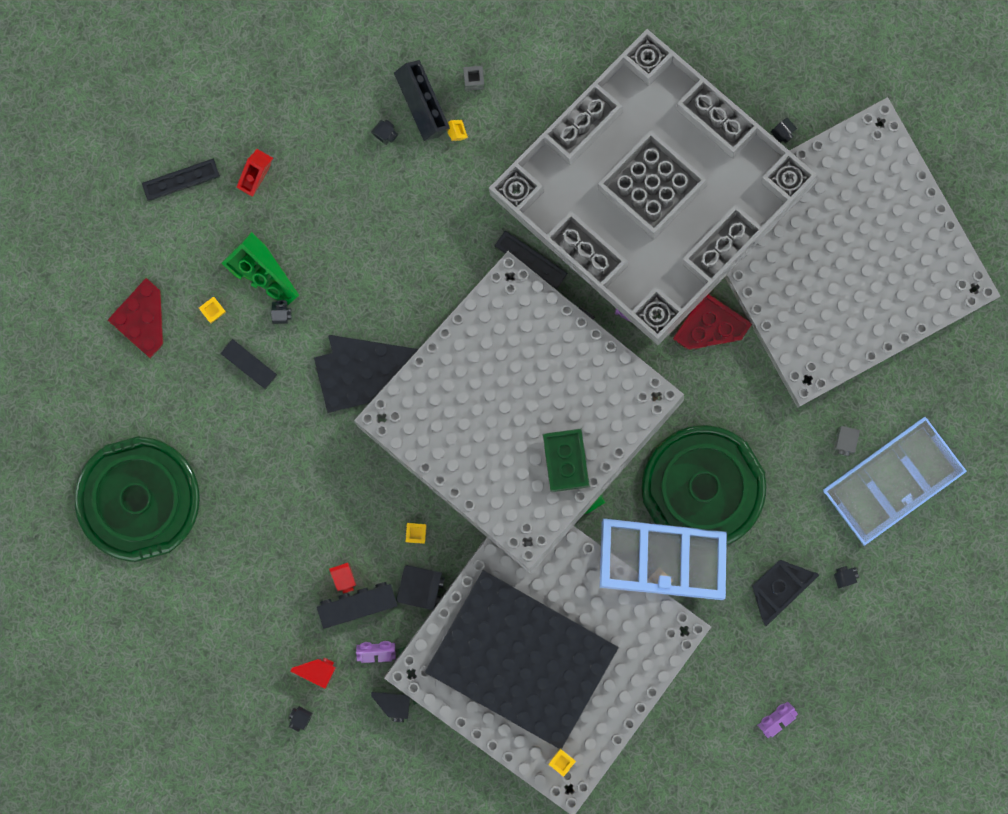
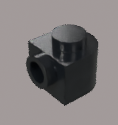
M787 117L770 132L778 142L786 144L794 137L793 133L797 128Z
M380 120L371 131L385 145L389 142L392 143L398 136L394 129L395 126L388 120Z
M277 300L272 302V324H288V320H292V309L288 308L287 301Z
M847 566L836 569L837 573L833 574L838 589L858 583L856 579L859 578L856 567L848 569Z
M300 706L297 709L293 708L289 719H291L289 727L298 732L300 729L305 730L313 713Z

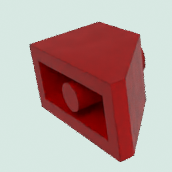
M256 149L247 159L236 188L253 197L267 174L273 157Z
M350 563L329 569L338 592L342 591L345 594L353 591V587L357 586Z
M324 657L323 660L317 659L293 667L290 672L326 689L336 667L333 666V661Z

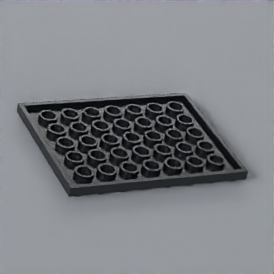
M482 570L425 673L558 749H562L619 647Z

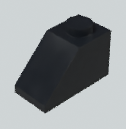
M371 692V697L388 717L393 718L392 721L404 722V719H408L409 696Z

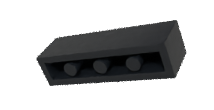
M421 61L405 63L394 72L396 80L423 140L427 141L438 138L450 129Z
M386 582L376 584V589L368 590V587L357 590V594L350 596L349 593L340 595L337 601L332 602L331 599L321 601L320 606H317V611L323 629L398 607L392 585H387Z

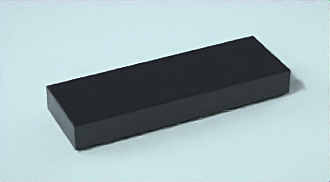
M233 339L220 353L265 390L277 376L275 372Z

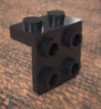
M406 565L403 570L397 601L402 604L434 610L440 601L441 596H438L439 588L443 589L445 577H442V572Z

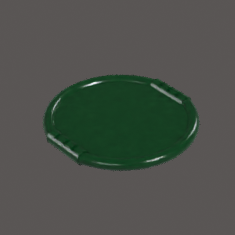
M710 425L686 427L666 437L649 456L642 476V502L655 524L726 532L727 546L743 537L758 520L766 498L765 471L748 442L735 433ZM662 533L671 541L681 545L680 534ZM690 536V548L699 550L718 548V539Z
M137 436L104 445L103 448L88 460L79 475L74 501L78 522L91 543L111 557L135 563L171 553L172 550L183 542L196 521L200 495L198 482L191 466L176 449L162 441Z

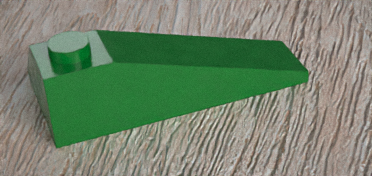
M252 232L221 263L240 280L242 277H245L252 281L251 286L254 288L260 286L266 289L267 295L275 300H285L289 305L299 296L266 245Z

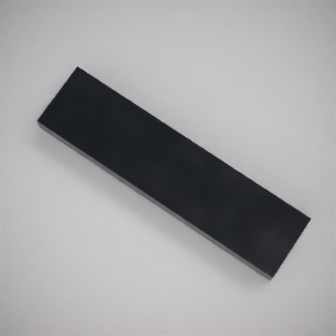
M213 158L143 182L142 186L149 202L219 178L220 175Z
M504 231L494 245L504 254L509 251L555 289H558L568 274L507 231Z

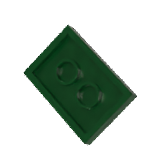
M582 428L543 434L550 492L590 487Z

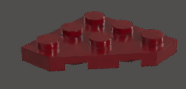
M145 278L112 314L108 321L150 359L163 346L161 291Z
M708 294L691 311L672 340L687 350L741 341L752 323Z

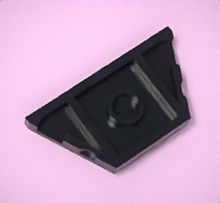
M778 560L752 585L763 625L766 627L820 575L786 561Z

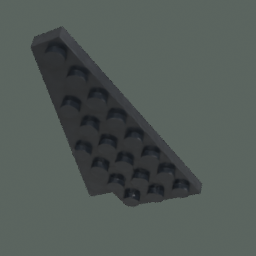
M328 335L332 353L314 357L327 413L370 403L418 349Z

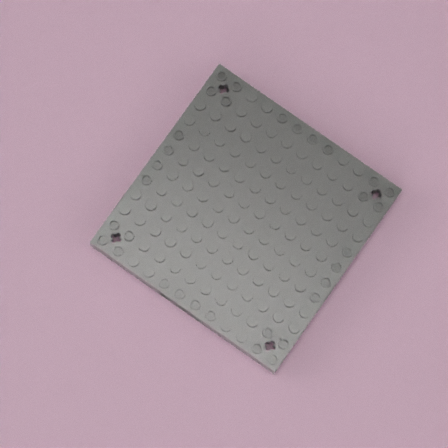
M646 29L489 187L491 197L654 343L659 345L816 183L817 174L652 32ZM786 179H788V180H789V179H792V180H793L792 183H791L790 181H789V183H786ZM515 189H516L517 191L520 189V193H519V194H518L517 192L514 194L513 191H514ZM654 314H660L661 319L656 318L655 320Z
M888 97L789 150L817 174L816 183L725 276L726 281L749 322L752 323L755 333L797 408L1000 297L999 292ZM877 120H878V122H882V123H883V125L881 126V128H880V126L877 127V126L875 125V124L877 123ZM786 179V183H789V181L792 183L793 180ZM971 286L972 288L974 286L976 287L977 290L975 291V294L974 292L971 293L969 291V289H971ZM804 376L811 379L809 386L807 383L803 384Z
M508 251L354 421L357 427L531 574L684 401V394ZM512 277L514 278V281L509 280V281L507 282V278H510V279H511ZM653 396H654L655 398H657L658 396H660V401L656 400V401L654 402V401H653ZM379 419H386V422H379ZM582 428L590 487L550 492L543 434ZM525 541H527V542H530V541H531L532 546H531V547H530V546H526V547H525V543H524V542H525Z
M574 526L531 574L486 537L389 669L384 679L566 812L576 814L708 633L711 626L669 595L600 588L601 546ZM527 541L524 542V543H525V547H526V546H530V547L532 546L531 541H530V542H527ZM610 553V579L638 582L639 573ZM482 570L619 647L562 748L564 752L576 760L564 777L548 765L559 750L557 747L425 673ZM681 626L683 628L687 626L686 630L688 631V633L686 635H680L681 631L679 630V628ZM408 669H415L417 676L415 678L413 676L411 678L407 677ZM572 784L573 791L565 792L564 786Z

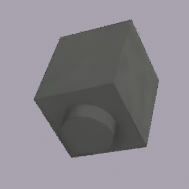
M463 67L465 91L484 89L483 67Z
M840 426L834 450H838V454L843 456L854 454L860 430Z

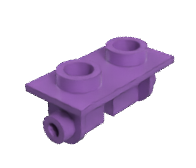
M383 641L379 644L363 642L356 647L357 661H361V663L375 662L374 656L378 655V662H392L393 659H396L395 643Z
M789 702L779 705L770 716L764 717L757 726L767 738L770 736L774 737V735L782 730L779 723L782 722L786 727L796 719L798 713Z

